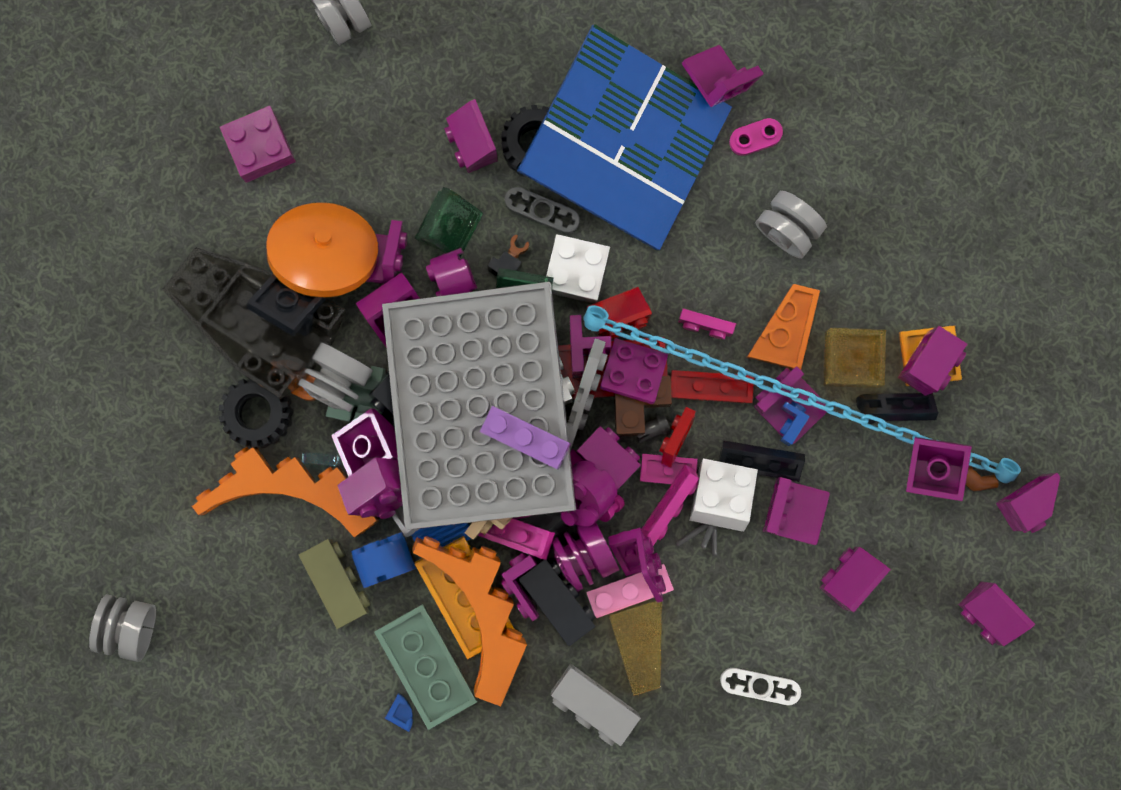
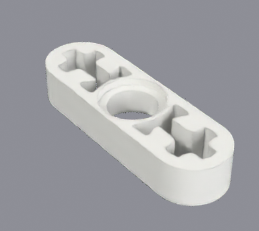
M728 668L720 677L721 686L731 694L784 705H793L801 697L800 686L795 681L787 678L738 668ZM733 673H737L738 679L746 681V675H750L751 677L747 684L748 692H744L745 686L735 684L734 688H730L726 678L731 677ZM763 678L767 681L768 689L765 693L757 694L754 692L753 683L756 679ZM773 681H778L776 687L783 689L787 687V684H791V689L795 691V695H790L788 700H785V695L775 692V698L770 697L774 690Z

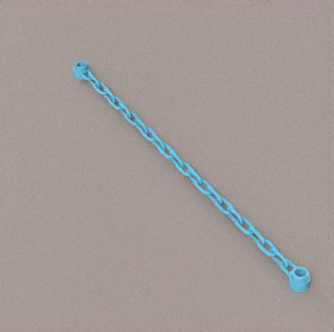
M589 306L584 315V325L591 331H599L601 328L606 329L620 337L636 340L649 345L653 349L664 353H671L699 366H706L731 378L742 379L766 391L777 392L796 402L808 406L812 405L825 410L831 415L843 419L847 418L860 423L864 427L875 431H882L910 444H914L915 437L930 439L916 431L904 427L899 428L887 423L881 418L869 414L865 415L834 401L830 402L808 391L782 384L773 378L749 372L738 365L722 362L700 351L687 349L665 338L652 336L630 325L609 320L607 311L599 306ZM605 323L613 325V328L605 325ZM621 327L631 330V336L620 332ZM639 335L648 338L649 341L639 338ZM657 340L668 344L667 349L657 346ZM678 349L684 351L685 353L683 354L674 350ZM693 354L703 357L702 362L692 359ZM713 362L719 364L720 367L712 365L710 363ZM728 367L739 370L738 375L727 372ZM748 375V376L754 377V378H756V379L753 380V379L747 378V377H745V376ZM763 380L774 383L773 388L762 385ZM781 388L786 389V390H789V391H791V392H790V393L785 392V391L781 390ZM799 393L809 396L808 401L797 398ZM816 401H819V402L824 403V404H826V405H825V406L820 405V404L816 403ZM834 406L844 409L843 414L832 411ZM851 414H854V415L859 416V417H861V418H860V419L855 418V417L851 416ZM869 419L879 422L878 427L868 424ZM886 427H889V428H891V429H894L895 432H893V431H891V430H888V429H885V428H886ZM903 431L912 434L913 440L903 437ZM975 453L970 455L969 466L995 473L996 478L1003 483L1014 481L1021 472L1020 466L1011 459L1003 458L998 464ZM972 457L982 460L981 465L971 462Z

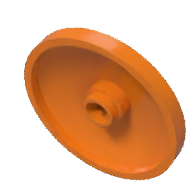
M310 203L295 207L275 221L267 237V260L272 272L285 286L304 295L334 297L349 293L364 284L376 267L378 242L375 232L362 216L340 205Z

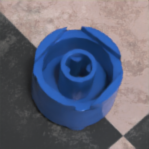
M402 532L351 551L363 588L416 569Z

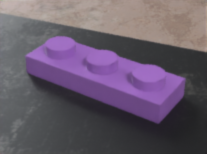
M494 406L491 407L480 430L481 433L558 470L571 443Z

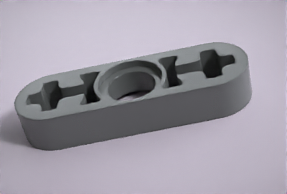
M520 187L511 188L505 195L506 207L517 215L563 234H571L579 227V215L569 207ZM517 194H521L522 200L527 203L530 202V198L535 199L530 206V213L524 212L527 206L523 204H518L517 207H514L510 197H516ZM539 204H546L550 208V214L545 218H539L534 213L535 207ZM554 209H559L558 216L566 218L568 214L571 215L572 221L575 224H569L567 228H564L563 221L555 218L554 224L551 223Z

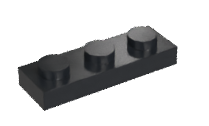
M723 440L718 462L757 469V475L775 478L782 477L799 482L805 464V454Z

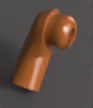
M972 466L968 467L965 486L970 490L980 491L998 488V479L995 474L981 477L973 470Z

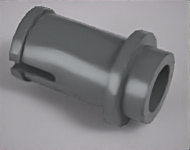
M656 415L655 419L645 423V434L638 436L640 443L662 433L666 435V432L671 430L665 415L660 417Z

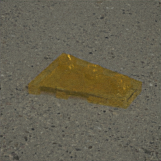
M656 600L609 615L633 696L660 688L662 602L657 603Z

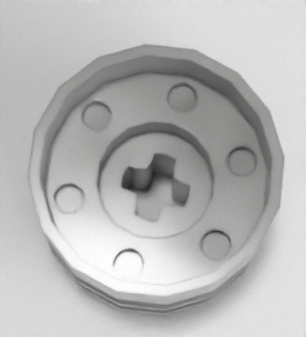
M321 342L312 358L322 367L320 372L307 368L305 373L316 378L312 384L301 378L298 385L303 387L311 397L333 409L351 412L354 406L343 401L345 395L358 400L359 396L350 389V386L353 383L365 387L373 370Z
M106 594L101 599L93 617L89 637L90 650L97 653L104 651V654L112 655L118 647L120 658L140 662L148 650L153 629L142 628V626L154 628L156 620L155 605L134 601L128 609L126 598L119 597L116 599V596Z

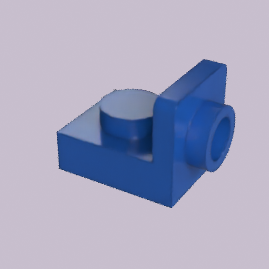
M794 401L791 404L785 402L781 407L783 411L794 417L793 420L788 418L779 431L783 434L780 441L787 446L793 444L810 417L805 414L806 409Z

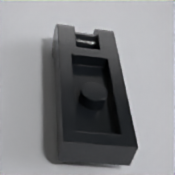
M922 393L862 394L856 398V405L860 413L869 414L885 421L937 420L938 416L933 393L926 396ZM869 419L868 424H874L876 421Z

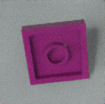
M570 315L572 378H582L584 373L583 356L589 357L594 340L598 339L606 342L603 353L610 355L611 336L582 337L581 315Z

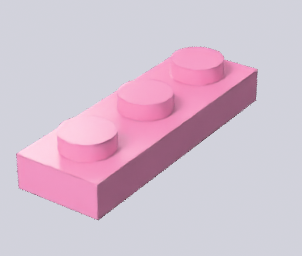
M662 564V569H658L659 575H662L666 591L662 592V594H665L674 589L666 567ZM642 572L586 592L596 618L654 598Z

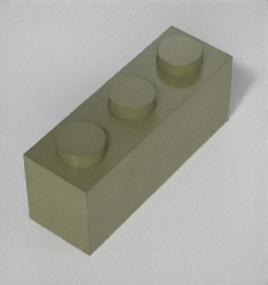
M327 539L299 554V557L336 629H339L369 613L367 607L371 604L366 593L358 591L354 583L358 581V578L352 567L346 568L342 560L345 553L339 542L333 543L332 539Z

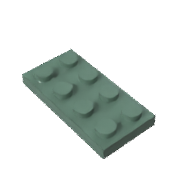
M424 604L374 632L428 730L477 703L475 695Z

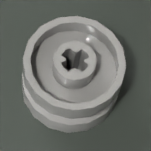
M311 0L316 8L314 10L327 32L331 33L338 45L351 39V32L345 21L348 20L353 29L359 33L372 26L359 0Z
M780 190L770 203L772 210H764L755 223L757 228L778 247L788 254L802 259L812 247L810 239H818L827 228V225L823 218L803 200L789 192Z

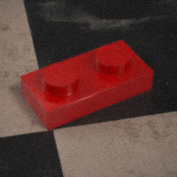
M686 407L682 416L676 415L671 426L673 433L670 438L665 437L659 452L663 453L661 464L672 467L693 425L695 410Z

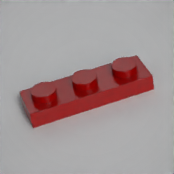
M671 370V396L673 399L753 403L754 384L742 379L737 380L722 373ZM748 375L745 376L747 378L754 380V377Z

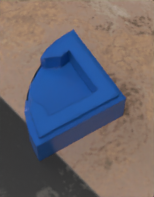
M399 693L385 719L410 732L413 724V711L407 699Z

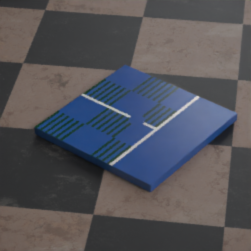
M594 24L589 30L517 171L653 249L660 250L732 106L722 102L710 107L695 84Z

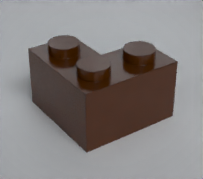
M662 376L654 404L614 393L615 433L618 436H643L645 434L644 408L671 406V376Z

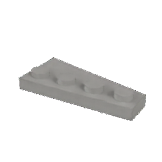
M598 339L594 340L567 423L568 441L571 443L570 451L577 430L584 429L588 415L583 412L584 410L590 411L594 395L589 393L590 390L596 391L601 375L596 374L597 369L603 371L607 359V354L603 353L606 342Z

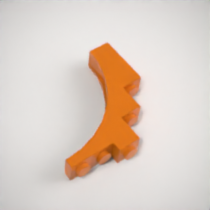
M245 447L234 455L236 460L231 465L237 473L233 474L230 472L218 481L220 485L213 491L207 489L196 497L198 502L192 506L198 515H205L224 503L244 496L284 494L303 499L324 509L339 520L353 537L360 536L379 522L378 518L373 516L362 518L357 515H348L337 486L347 478L341 468L337 467L334 470L332 467L327 468L318 475L320 480L316 482L299 458L294 457L291 459L287 457L276 465L278 470L274 472L260 451L254 447L251 449Z
M425 536L424 539L416 537L412 547L413 553L432 562L449 575L465 593L476 614L480 627L482 649L480 668L473 688L475 697L501 706L527 644L521 632L512 628H507L506 631L503 630L514 603L507 591L494 587L493 590L490 589L501 564L499 557L496 556L497 552L481 546L480 549L473 547L469 557L465 556V551L453 546L450 547V550L439 546L440 542L431 537Z

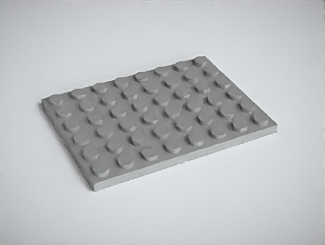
M543 282L382 304L405 530L575 511L576 503L569 449L558 470L480 432L491 407L494 406L569 442L551 283Z

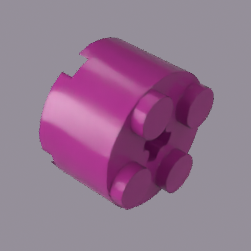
M462 248L430 259L431 264L426 266L431 282H437L440 291L435 292L437 297L468 293L478 289L468 261L464 260V258L460 259L459 255L464 254Z
M579 461L571 467L576 510L560 512L562 521L569 526L574 524L584 527L591 526L615 503L617 487L613 478L606 470L599 471L595 468L596 464L591 461Z

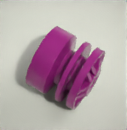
M596 523L585 527L578 525L577 531L580 539L576 541L567 531L563 534L568 542V545L562 547L557 537L553 538L552 541L554 556L566 580L576 588L577 592L583 589L578 579L581 575L584 574L589 585H592L594 583L591 570L596 569L603 578L619 571V567Z

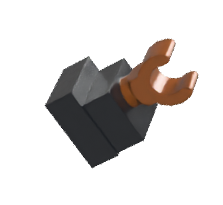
M514 235L511 238L508 253L504 251L499 260L493 257L488 264L489 272L510 285L522 267V262L517 258L521 254L526 253L529 248V242H526L523 248L515 246L518 235Z

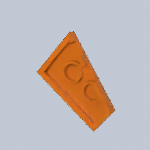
M793 284L747 358L791 369L797 366L801 370L820 290Z

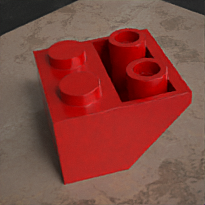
M639 287L592 304L605 309L609 315V320L630 325L638 330L646 327L652 315ZM605 323V325L613 328V325ZM603 328L595 331L597 337L611 336V340L620 337L614 332Z

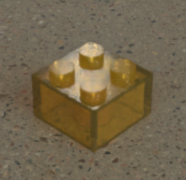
M828 329L825 332L824 386L880 388L884 386L886 330Z

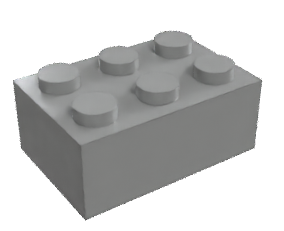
M571 663L551 690L552 703L564 712H567L568 709L576 714V720L587 729H590L591 726L599 730V737L611 746L614 743L621 746L641 719L636 710Z

